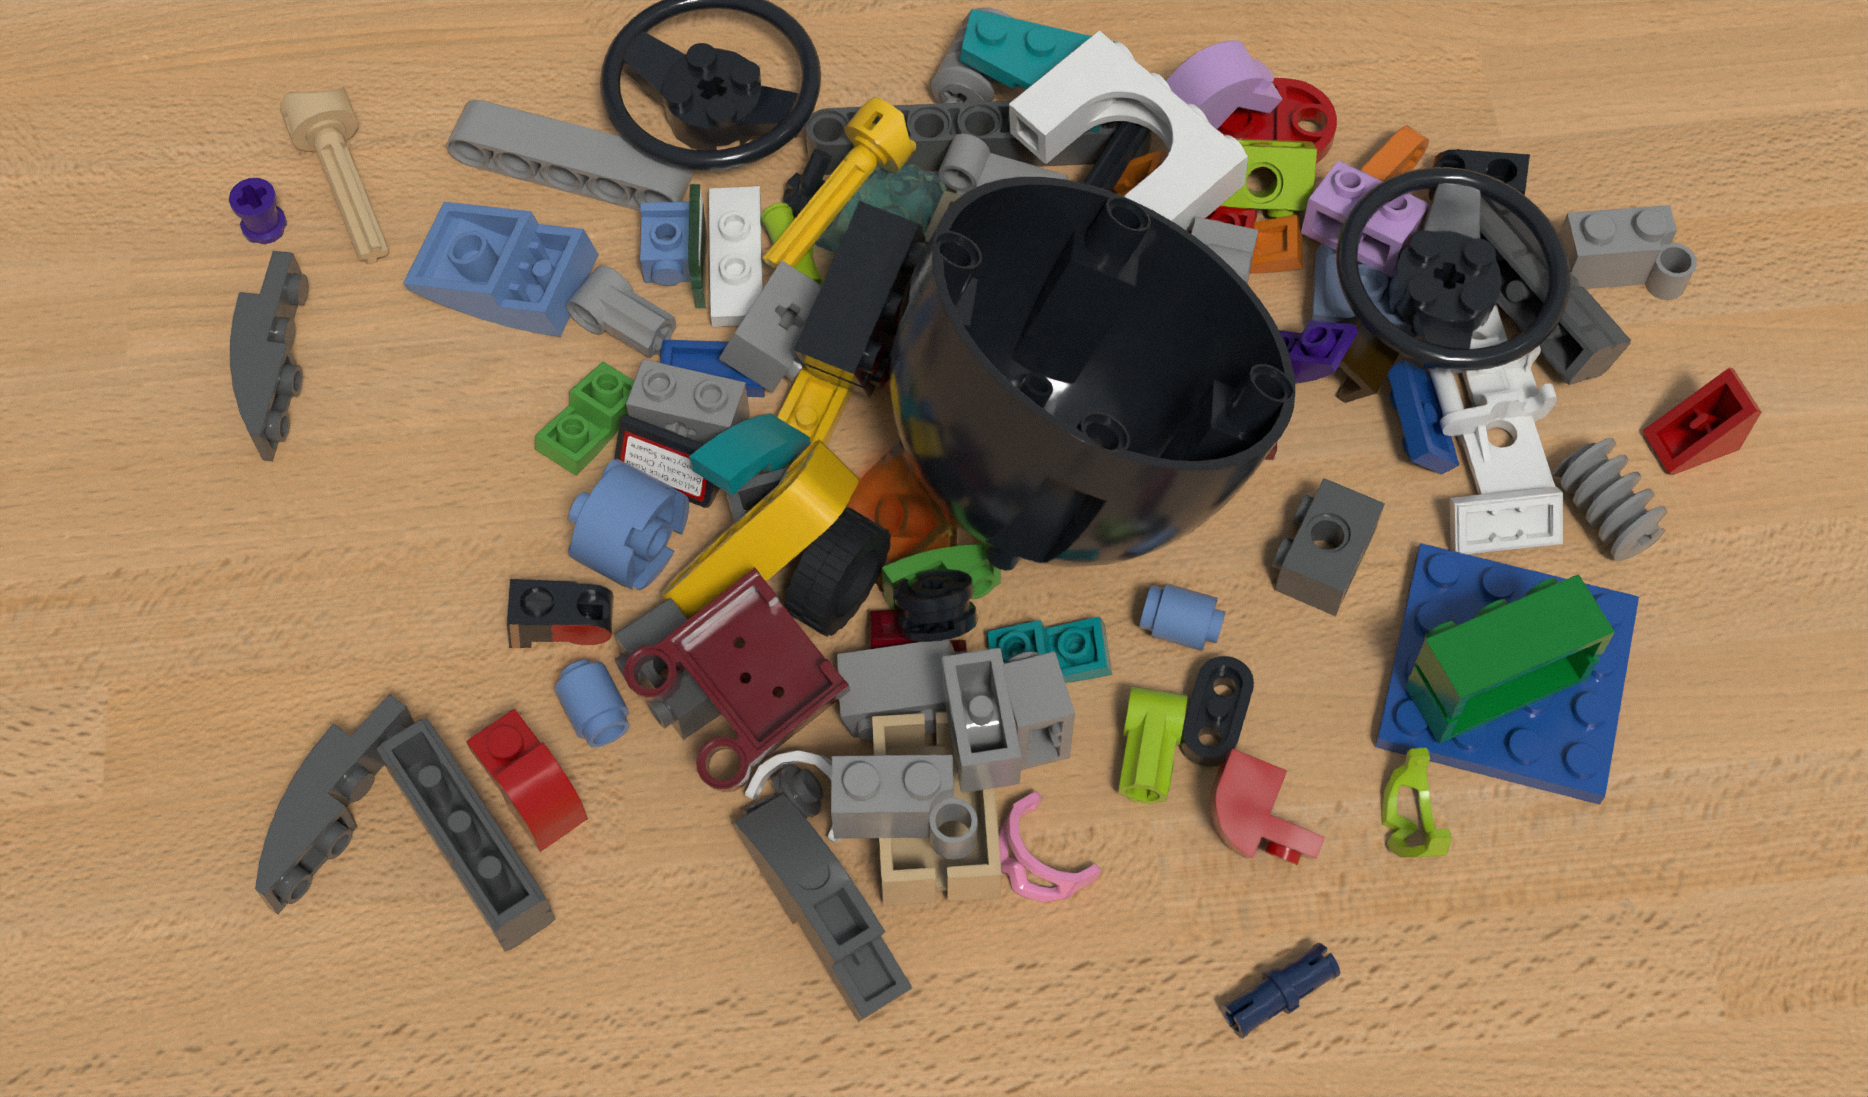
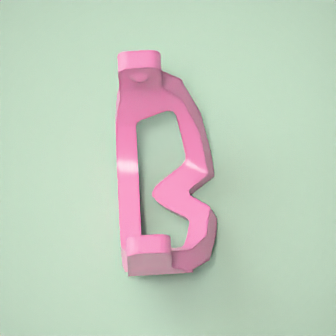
M1035 791L1015 802L1003 821L1004 824L998 834L1001 873L1010 876L1012 890L1022 897L1040 902L1060 899L1067 900L1078 890L1097 880L1102 871L1096 864L1078 873L1057 871L1041 863L1027 851L1020 837L1018 821L1020 817L1036 809L1042 801V797ZM1007 843H1009L1016 858L1008 856ZM1025 867L1035 876L1055 883L1057 886L1049 888L1030 883L1027 880Z

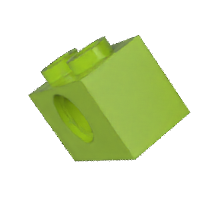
M1236 139L1248 155L1245 185L1222 203L1221 206L1243 209H1268V216L1276 218L1291 215L1298 216L1299 210L1306 211L1308 199L1314 192L1317 148L1314 144L1306 141ZM1258 167H1267L1274 174L1271 185L1262 191L1249 189L1247 187V177L1250 172Z

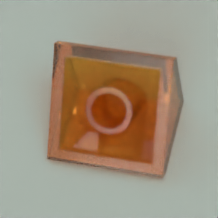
M897 442L859 480L847 504V508L857 511L891 533V546L884 566L918 553L957 546V524L931 498L916 476L903 447ZM882 570L876 582L880 592H884Z

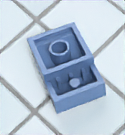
M444 202L403 284L409 291L473 317L515 329L561 337L570 318L566 309V302L587 280L599 254L584 229L539 224L531 211Z

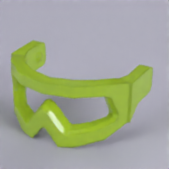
M1427 748L1410 749L1407 752L1405 763L1393 771L1384 790L1381 811L1382 825L1396 831L1390 836L1387 845L1400 858L1447 856L1452 841L1449 829H1436L1434 825L1427 779V769L1430 761ZM1400 786H1408L1418 791L1419 813L1426 837V842L1423 845L1412 847L1404 841L1412 836L1418 826L1397 813V798Z

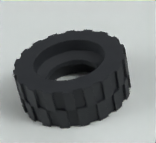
M845 508L837 520L809 545L803 553L797 568L794 570L791 577L792 580L787 588V598L784 602L785 608L790 615L826 637L828 635L832 636L839 629H842L854 617L862 603L865 602L880 576L891 546V533L888 532L889 530L857 511Z

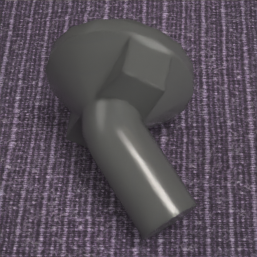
M788 765L771 779L777 793L741 810L743 817L784 794L805 818H813L821 811L820 800L823 798V790L820 782L808 769L802 770L796 765Z

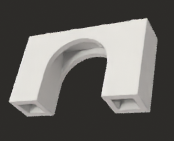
M1100 30L1009 103L1010 133L1045 164L1087 130L1099 124L1112 121H1127L1140 124L1152 130L1165 143L1169 154L1156 170L1123 197L1154 210L1188 232L1193 229L1196 217L1206 218L1245 185L1248 155L1242 145L1230 135L1224 136L1208 122L1205 114L1194 104L1187 105L1171 91L1163 77L1157 73H1149L1135 61L1132 53L1125 45L1120 42L1114 43Z

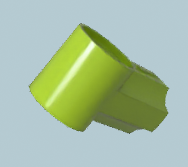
M1137 686L1131 687L1123 736L1127 737L1118 794L1126 796L1133 802L1151 805L1156 802L1167 801L1174 767L1175 746H1180L1188 695Z

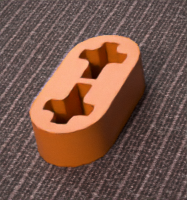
M1405 125L1384 144L1362 167L1361 171L1381 181L1404 172L1412 171L1424 155L1429 139L1410 126Z

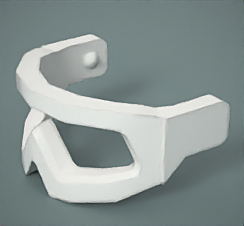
M801 750L775 755L759 765L745 791V796L752 800H757L770 776L788 765L796 763L814 764L832 780V759L819 753ZM832 826L827 839L839 843L842 838L834 839Z

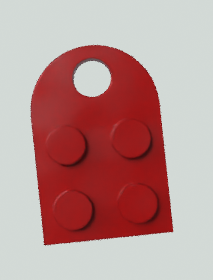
M1274 78L1272 83L1283 100L1270 113L1237 107L1217 129L1224 136L1230 135L1235 139L1312 142L1317 148V164L1328 154L1332 147L1337 128V115L1329 98L1315 86L1296 79ZM1303 120H1313L1318 122L1323 129L1317 132H1309L1302 129L1298 123ZM1258 167L1254 169L1272 171L1267 167Z

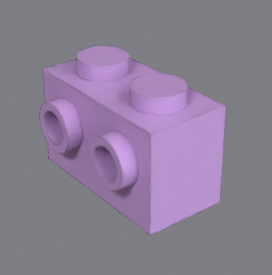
M1338 160L1308 199L1301 233L1336 250L1342 225L1349 212L1369 190L1383 181ZM1408 193L1380 208L1369 220L1362 233L1358 247V261L1392 277L1401 252L1410 244L1413 235L1423 230L1430 204Z

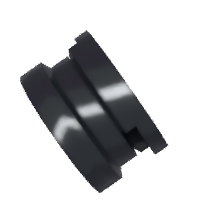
M952 569L928 570L916 573V582L908 584V579L903 578L896 583L893 591L895 603L898 608L902 609L898 617V624L903 637L921 642L943 641L959 637L976 627L978 621L976 606L969 601L974 593L973 581L968 573Z

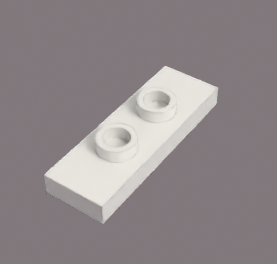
M760 186L709 188L710 309L712 327L739 326L763 289Z

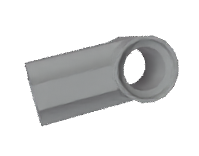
M605 265L598 266L566 302V309L569 315L582 328L596 335L606 331L649 358L653 355L661 354L662 341L671 340L672 334L677 327L674 316L634 293L632 286L620 273Z

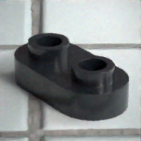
M1219 656L1207 661L1201 667L1194 686L1180 742L1185 755L1191 761L1201 766H1219L1225 752L1232 748L1236 750L1254 688V679L1247 665L1234 657ZM1224 685L1229 687L1233 694L1223 697L1218 695L1214 688ZM1209 734L1214 736L1219 743L1212 747L1205 746L1200 742L1199 737Z

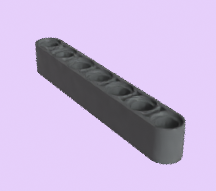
M1012 101L892 105L904 114L909 139L916 142L915 152L898 172L939 171L953 137L958 134H969L981 139L989 147L990 153L1037 167L1095 164L1122 121L1100 124L1098 134L1087 130L1045 164L1010 133L1009 103ZM861 107L820 109L812 113L807 121L805 133L808 160L814 149L822 150L832 157L825 175H831L851 149L855 148L845 134L844 127ZM878 115L873 121L874 124H877L880 120ZM1152 130L1133 159L1144 156L1150 151ZM876 166V169L874 170L873 173H893V172H889V171H887V170H885V169H883V168H881V167H879V166Z

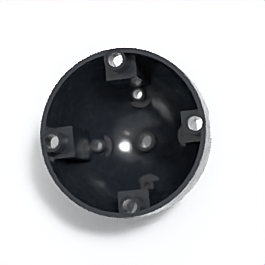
M1014 177L985 183L962 195L947 209L917 262L907 284L900 308L899 325L892 347L889 371L891 401L895 424L898 430L897 440L903 447L916 476L931 498L956 524L989 545L986 550L989 562L996 568L1004 571L1014 569L1020 559L1038 564L1064 567L1108 565L1127 561L1162 549L1190 534L1220 511L1252 477L1287 428L1294 410L1296 394L1295 375L1291 358L1277 325L1249 285L1218 254L1173 221L1131 199L1088 184L1049 177Z

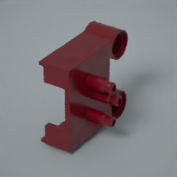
M755 567L659 643L642 646L633 651L627 658L624 667L625 680L629 688L642 699L650 702H663L673 697L679 690L682 681L681 670L685 667L739 735L736 740L729 737H715L699 750L696 759L697 772L701 780L714 790L721 792H734L742 788L750 779L753 767L850 691L849 684L831 662L825 659L782 605L776 593ZM741 643H745L744 647L738 648ZM658 659L666 662L668 676L663 685L656 689L643 688L639 682L641 667L650 660ZM746 678H751L749 683H743ZM780 691H783V696L777 698L776 694ZM723 749L737 752L740 758L738 773L726 781L714 779L709 768L713 755Z

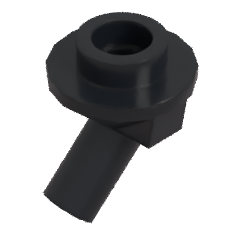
M814 149L802 175L796 172L786 183L784 203H787L792 208L794 217L798 216L825 183V180L822 179L832 157L822 150Z

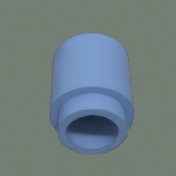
M1167 583L1165 588L1151 585L1139 628L1152 631L1151 637L1203 651L1206 641L1217 644L1226 611L1215 609L1217 597Z
M580 660L567 666L560 673L561 679L555 685L554 691L579 738L586 739L590 747H601L614 742L628 731L630 724L626 717L629 714V710L603 663H591L589 660Z

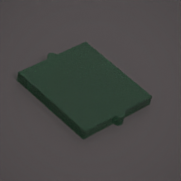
M690 184L688 264L695 308H706L707 228L700 184Z

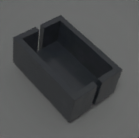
M859 201L794 348L795 353L805 363L804 365L812 376L871 399L876 386L883 387L890 371L891 357L889 355L897 333L900 308L906 287L917 262L928 244L919 223Z

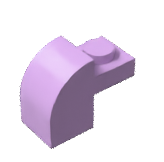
M1241 41L1220 42L1202 49L1183 62L1166 80L1175 95L1187 105L1194 104L1205 114L1208 122L1216 129L1222 125L1237 107L1270 113L1283 100L1272 83L1274 77L1271 71L1262 62L1252 59Z

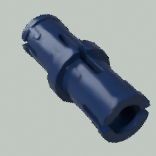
M1317 943L1313 945L1312 949L1281 969L1276 967L1269 968L1262 973L1261 982L1230 1002L1222 1004L1221 1011L1230 1027L1236 1023L1238 1025L1234 1029V1033L1243 1039L1251 1031L1280 1012L1292 1013L1299 1008L1300 999L1329 980L1340 976L1339 965L1332 953L1328 954L1325 958L1323 957V954L1327 952V947L1322 943Z

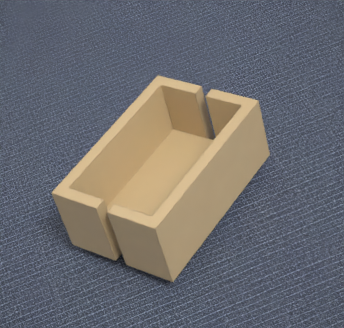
M936 712V746H925L924 713L872 716L874 756L953 755V798L963 799L971 804L976 811L978 819L975 847L970 854L956 860L945 859L936 854L931 847L929 838H879L883 906L935 903L936 891H947V902L1000 898L1002 873L995 788L961 793L947 712ZM958 821L945 822L938 828L942 834L953 838L962 836L969 830L966 825Z

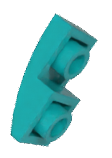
M769 413L747 419L730 427L705 443L689 457L695 473L730 495H733L761 470L769 473L783 469L806 449L811 442L809 436Z
M1100 616L1046 628L1041 620L987 631L989 649L1001 648L1004 664L1012 657L1025 652H1037L1039 655L1056 652L1065 683L1112 675L1106 628Z

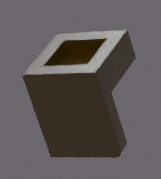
M1356 316L1336 322L1353 324L1358 330V334L1339 364V367L1348 374V377L1341 387L1338 396L1347 403L1377 394L1399 353L1375 338Z

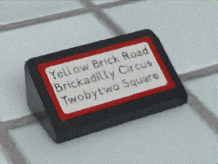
M623 415L619 424L614 459H619L674 487L677 491L685 494L690 503L703 508H708L712 505L720 489L695 473L692 469L689 456L702 447L703 443L629 415Z

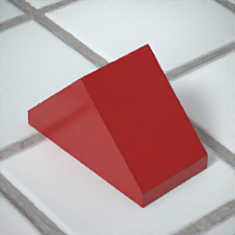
M1729 367L1645 428L1643 433L1667 472L1675 475L1740 450L1762 412L1735 370Z

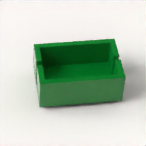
M1579 574L1561 582H1558L1556 578H1550L1532 587L1526 593V596L1509 604L1505 599L1497 600L1482 608L1475 618L1459 625L1455 621H1448L1428 632L1405 687L1438 744H1441L1588 680L1600 659L1598 656L1603 654L1615 631Z

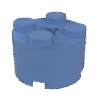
M613 459L607 465L601 480L590 494L587 492L579 494L570 508L568 520L575 524L568 551L569 557L633 590V587L638 590L644 589L659 576L671 559L674 550L666 547L673 531L681 535L683 534L689 514V499L674 487L619 459Z

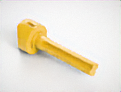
M873 97L857 111L844 127L845 134L855 148L851 149L763 257L765 263L773 267L774 271L781 260L793 268L796 267L858 189L874 172L876 166L889 172L897 173L916 150V142L909 139L904 114L879 97ZM878 115L880 120L877 124H874L873 121Z

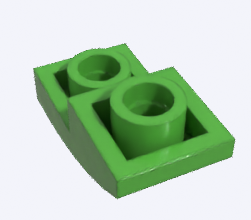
M603 361L569 391V406L535 435V450L577 476L618 432L620 420L623 415H628L626 403L634 380Z
M988 544L938 548L900 559L882 567L884 599L891 610H902L895 603L893 590L896 583L905 578L908 579V584L917 581L916 573L938 569L960 570L968 573L972 578L974 589L971 599H979L992 591L995 586L1001 584V570L989 562L986 556Z

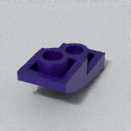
M1309 320L1302 333L1280 331L1291 358L1295 383L1314 381L1334 373L1358 334L1356 326L1353 324Z

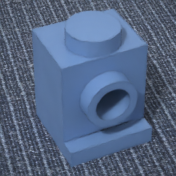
M641 203L640 262L644 283H658L671 286L680 282H696L697 228L693 203Z

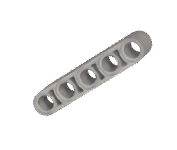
M470 100L465 104L446 143L448 152L456 160L470 167L640 211L641 203L682 202L695 170L669 166L649 158L633 148L621 136L482 100Z

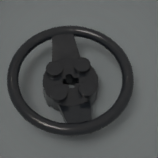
M661 0L633 17L615 36L604 57L600 77V91L604 109L616 131L626 142L645 156L666 165L697 171L726 170L763 159L782 148L793 138H797L815 109L821 87V66L817 50L804 27L788 12L767 0ZM699 10H732L755 16L775 27L794 48L801 68L800 91L795 93L761 85L759 66L737 52L713 48L707 43H697L692 45L687 53L684 54L649 35L647 32L670 18ZM622 70L654 99L665 106L666 117L673 128L674 136L691 149L665 143L647 133L634 121L627 111L621 95L620 78ZM753 136H761L751 142H748ZM740 140L739 146L717 150V146L729 145Z
M1449 167L1416 169L1393 176L1373 187L1355 204L1345 219L1338 237L1336 249L1338 279L1344 297L1354 315L1375 338L1397 353L1422 363L1424 368L1435 369L1437 367L1451 370V372L1462 373L1463 371L1490 369L1518 360L1542 344L1554 331L1562 318L1569 298L1570 267L1564 244L1550 220L1539 207L1515 188L1491 176L1475 171ZM1436 188L1424 229L1415 233L1410 244L1401 252L1388 287L1391 310L1393 313L1398 310L1401 317L1413 326L1411 332L1417 336L1415 338L1390 322L1370 299L1359 273L1358 247L1367 223L1380 208L1410 192ZM1481 195L1512 212L1532 232L1546 260L1549 284L1547 296L1540 313L1524 331L1500 344L1470 349L1473 331L1477 330L1480 326L1483 327L1497 302L1502 286L1500 268L1495 260V248L1489 241L1480 238Z

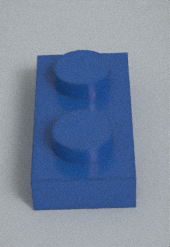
M1406 360L1393 365L1388 373L1392 388L1390 400L1400 417L1404 432L1402 445L1405 453L1412 462L1442 475L1458 467L1459 461L1452 436L1444 435L1441 429L1440 420L1444 416L1430 372Z

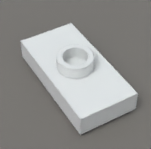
M1558 487L1449 498L1451 551L1474 554L1563 544V492Z

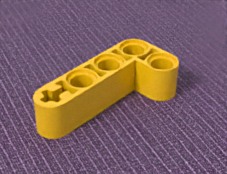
M818 439L790 465L776 488L687 564L670 581L660 596L666 601L671 598L684 616L689 619L754 567L759 571L764 580L767 581L837 520L846 508L860 478Z

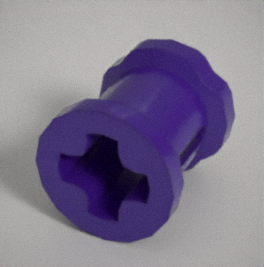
M248 178L236 184L230 192L229 203L232 211L242 218L240 227L244 237L249 242L266 245L275 242L283 236L287 220L283 210L276 205L277 196L273 186L267 180L261 178Z

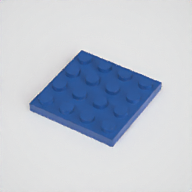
M1420 543L1414 563L1375 747L1407 755L1410 749L1427 748L1431 762L1600 805L1606 795L1639 596L1585 583L1615 631L1603 654L1598 656L1600 659L1588 680L1438 744L1405 687L1415 665L1414 662L1425 641L1426 634L1448 621H1455L1457 625L1475 618L1482 608L1497 600L1505 599L1509 604L1526 596V593L1532 587L1544 580L1556 578L1558 582H1561L1565 578Z

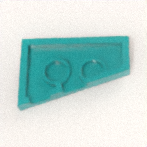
M971 9L961 48L960 61L1010 88L1021 86L1028 89L1092 36ZM1100 124L1089 130L1098 134Z

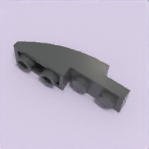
M282 251L272 252L260 294L239 292L230 336V370L233 391L241 417L264 461H273L278 443L284 442L287 438L289 431L288 409L292 396L297 397L299 395L303 380L302 368L296 364L290 349L295 339L294 318L298 305H304L307 299L308 279L306 275L302 274L294 253Z
M389 694L351 736L333 724L313 747L283 795L267 832L259 860L255 890L267 906L276 914H279L287 904H293L300 900L310 888L313 875L328 859L338 857L347 848L352 839V832L357 828V825L346 807L351 802L359 801L368 793L374 783L375 775L384 766L376 748L384 741L414 724L407 706Z
M784 794L732 824L792 924L799 923L858 1022L913 988L881 937L885 930L872 909L823 839Z

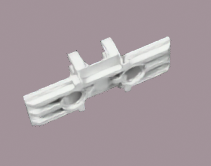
M1496 304L1485 325L1473 331L1470 349L1489 347L1507 341ZM1540 345L1527 355L1506 365L1483 370L1463 371L1462 375L1473 408L1464 409L1451 370L1437 367L1435 369L1429 368L1444 416L1440 420L1442 432L1446 436H1457L1459 445H1463L1478 495L1555 487L1534 423L1545 418L1557 403V396L1553 385L1544 384L1538 392L1531 371L1533 362L1540 354ZM1502 428L1512 435L1514 443L1508 447L1494 446L1488 441L1487 430Z

